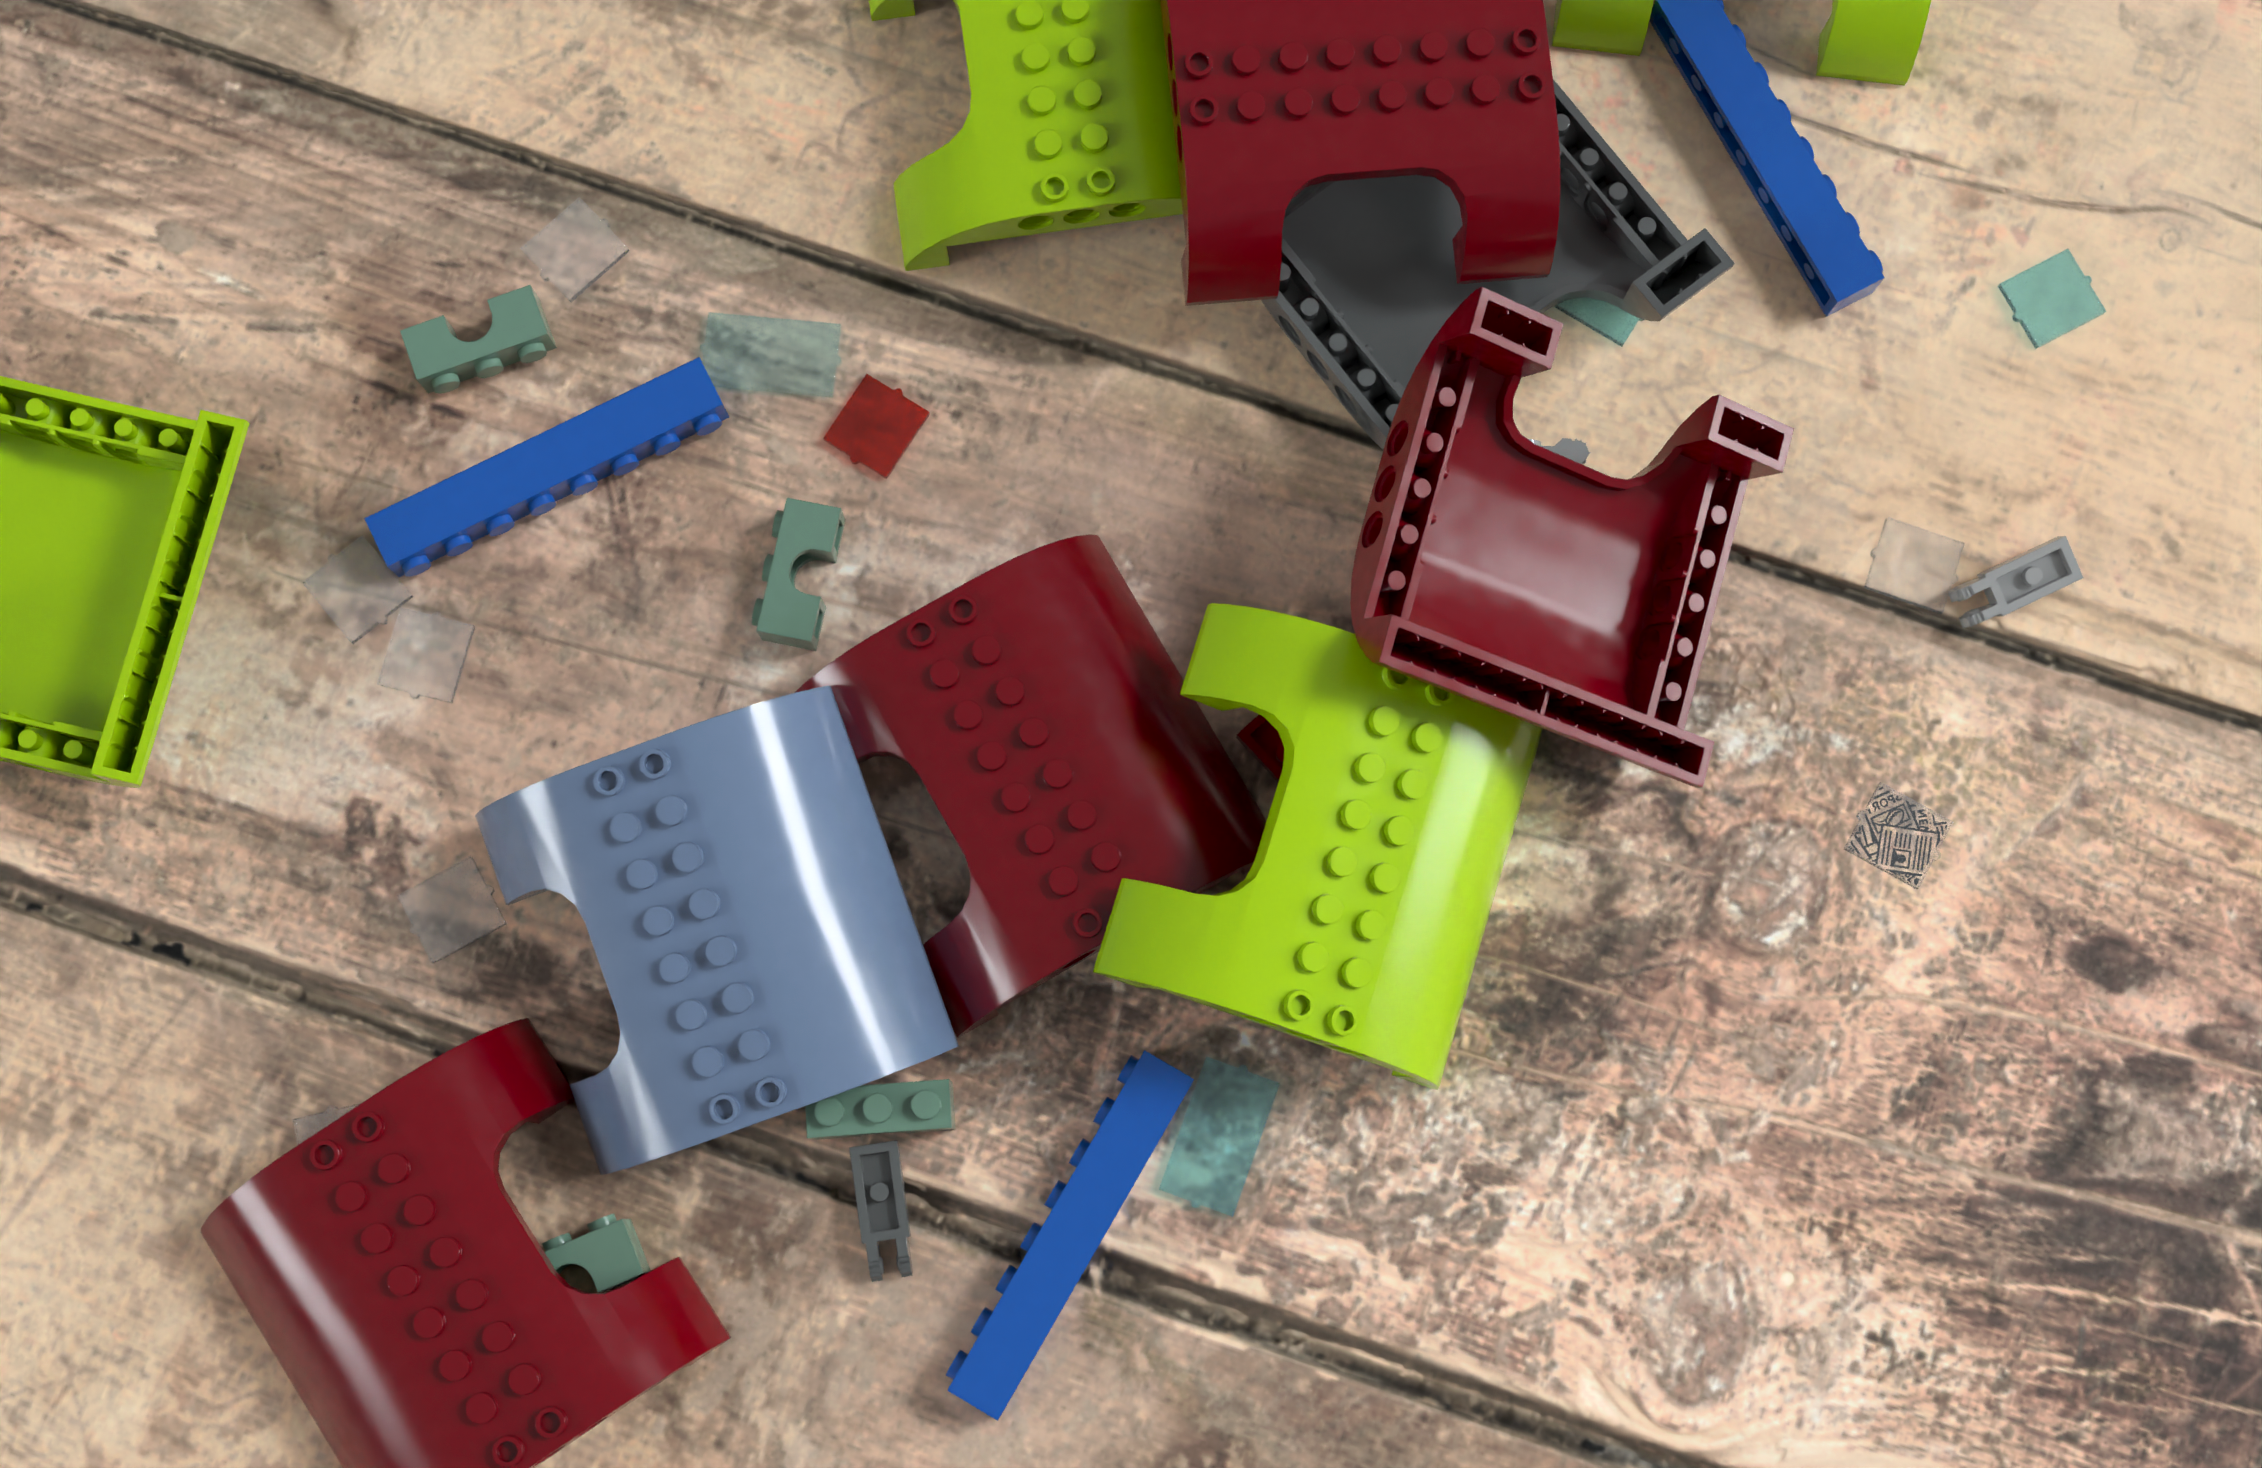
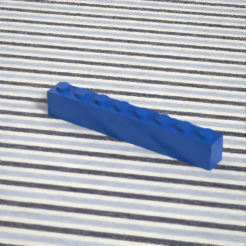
M1655 0L1649 20L1825 316L1827 317L1872 294L1885 278L1882 274L1883 267L1879 257L1874 251L1868 250L1860 238V230L1856 219L1851 213L1845 212L1836 198L1837 191L1833 181L1828 175L1822 174L1814 161V153L1810 143L1805 137L1798 135L1791 123V114L1783 100L1775 97L1768 85L1769 79L1766 70L1761 63L1754 62L1748 52L1742 30L1737 25H1732L1725 14L1723 0Z
M700 357L364 519L387 567L398 577L403 575L406 577L416 576L431 567L430 562L445 555L450 557L460 555L473 546V541L488 534L490 536L501 535L512 529L515 521L529 514L538 516L547 513L556 506V501L570 494L574 496L586 494L597 487V481L612 474L616 476L627 474L639 466V461L653 454L657 456L668 454L681 445L680 441L696 433L699 436L714 432L722 425L721 421L729 418V415Z
M1145 1050L1140 1059L1132 1055L1128 1059L1117 1079L1125 1085L1115 1101L1107 1097L1093 1120V1122L1100 1125L1096 1135L1091 1142L1084 1138L1081 1140L1069 1161V1164L1076 1167L1067 1184L1058 1180L1044 1204L1052 1209L1043 1226L1035 1222L1031 1226L1020 1245V1248L1027 1251L1018 1269L1012 1265L1008 1266L995 1289L1003 1294L993 1311L986 1307L983 1309L970 1332L978 1337L968 1354L960 1350L946 1373V1376L953 1380L947 1391L997 1421L1194 1081L1190 1076Z

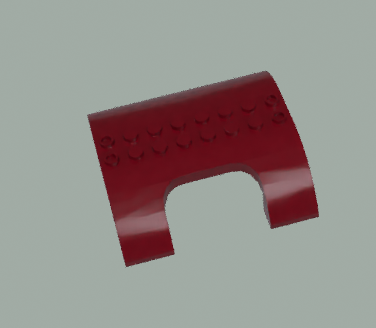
M1160 0L1186 248L1181 259L1185 306L1277 299L1280 285L1282 229L1285 211L1291 200L1303 189L1330 181L1410 175L1435 177L1450 187L1460 206L1463 225L1452 239L1457 284L1548 277L1553 263L1559 222L1560 147L1543 0Z
M1480 287L1458 306L1430 342L1406 386L1392 420L1361 528L1351 578V616L1357 642L1365 656L1375 664L1695 788H1703L1714 741L1685 730L1748 480L1783 473L1794 428L1724 396L1715 395L1699 406L1678 427L1647 467L1629 479L1610 477L1536 445L1520 434L1513 419V399L1522 377L1552 368L1563 323L1489 289Z
M1079 535L1062 539L1036 548L990 569L865 639L829 663L794 692L831 686L858 764L874 756H893L908 763L922 780L966 858L971 879L970 893L964 907L946 927L923 944L949 1020L958 1038L998 1016L997 1010L1099 952L1122 878L1200 894L1238 871H1241L1243 875L1249 872L1255 861L1266 825L1265 817L1195 700L1180 695L1184 682L1183 678L1098 535Z
M529 1018L513 1021L472 1038L423 1064L379 1091L250 1178L227 1197L209 1215L201 1227L202 1236L343 1468H535L681 1368L694 1364L731 1338L680 1257L653 1269L623 1287L607 1293H587L574 1288L556 1272L506 1192L499 1174L500 1152L513 1132L526 1122L541 1123L574 1101L568 1079Z

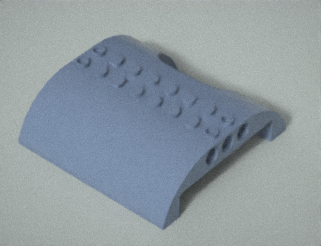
M831 686L818 687L770 699L678 729L534 783L491 803L475 815L506 905L549 890L561 893L577 907L586 924L611 995L620 1028L617 1053L606 1069L595 1076L569 1085L601 1175L627 1169L818 1102L903 1070L959 1046Z

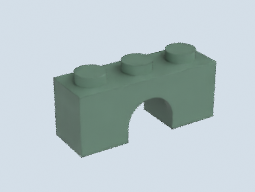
M531 285L487 300L492 313V324L487 334L476 341L466 342L457 339L454 328L444 315L400 330L416 379L428 394L431 392L441 394L453 391L460 386V382L474 377H493L501 373L504 369L503 367L519 361L522 363L538 361L546 356L547 351L557 348L541 301Z
M787 498L784 511L777 510L772 528V536L777 538L774 555L767 554L762 571V581L767 582L764 599L757 598L752 614V625L757 626L756 631L763 641L817 650L826 606L820 596L805 594L796 589L795 578L799 569L808 562L821 560L836 563L846 521L841 508Z
M950 1079L861 1085L805 1106L807 1138L812 1140L861 1137V1135L956 1130L953 1082Z
M615 1214L607 1215L587 1224L590 1233L573 1240L570 1233H566L542 1243L546 1256L559 1275L572 1264L580 1265L592 1276L597 1292H607L651 1271L632 1220L620 1219L617 1221Z

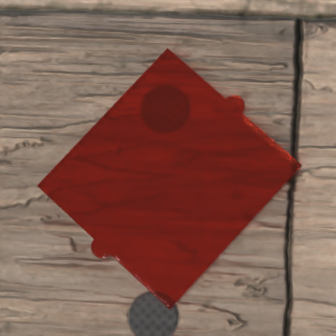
M866 374L823 439L850 456L853 464L860 462L887 479L929 417L930 412L904 397L900 388L893 390Z

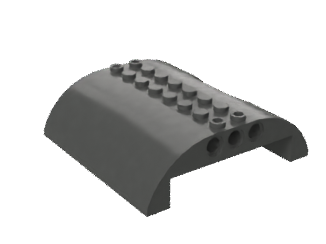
M1554 79L1560 147V209L1556 247L1548 277L1457 284L1452 239L1463 225L1460 206L1450 187L1435 177L1410 175L1322 182L1303 189L1291 200L1285 211L1282 229V257L1277 299L1261 301L1287 337L1344 408L1383 450L1401 397L1417 364L1446 320L1476 289L1484 287L1541 314L1565 300L1586 297L1608 302L1637 318L1648 321H1661L1731 269L1735 264L1706 228L1691 239H1686Z

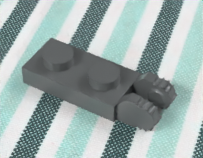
M898 1140L849 1147L862 1244L866 1243L870 1278L872 1282L883 1280L884 1263L878 1241L891 1239L896 1240V1260L901 1276H913L908 1241L911 1231Z

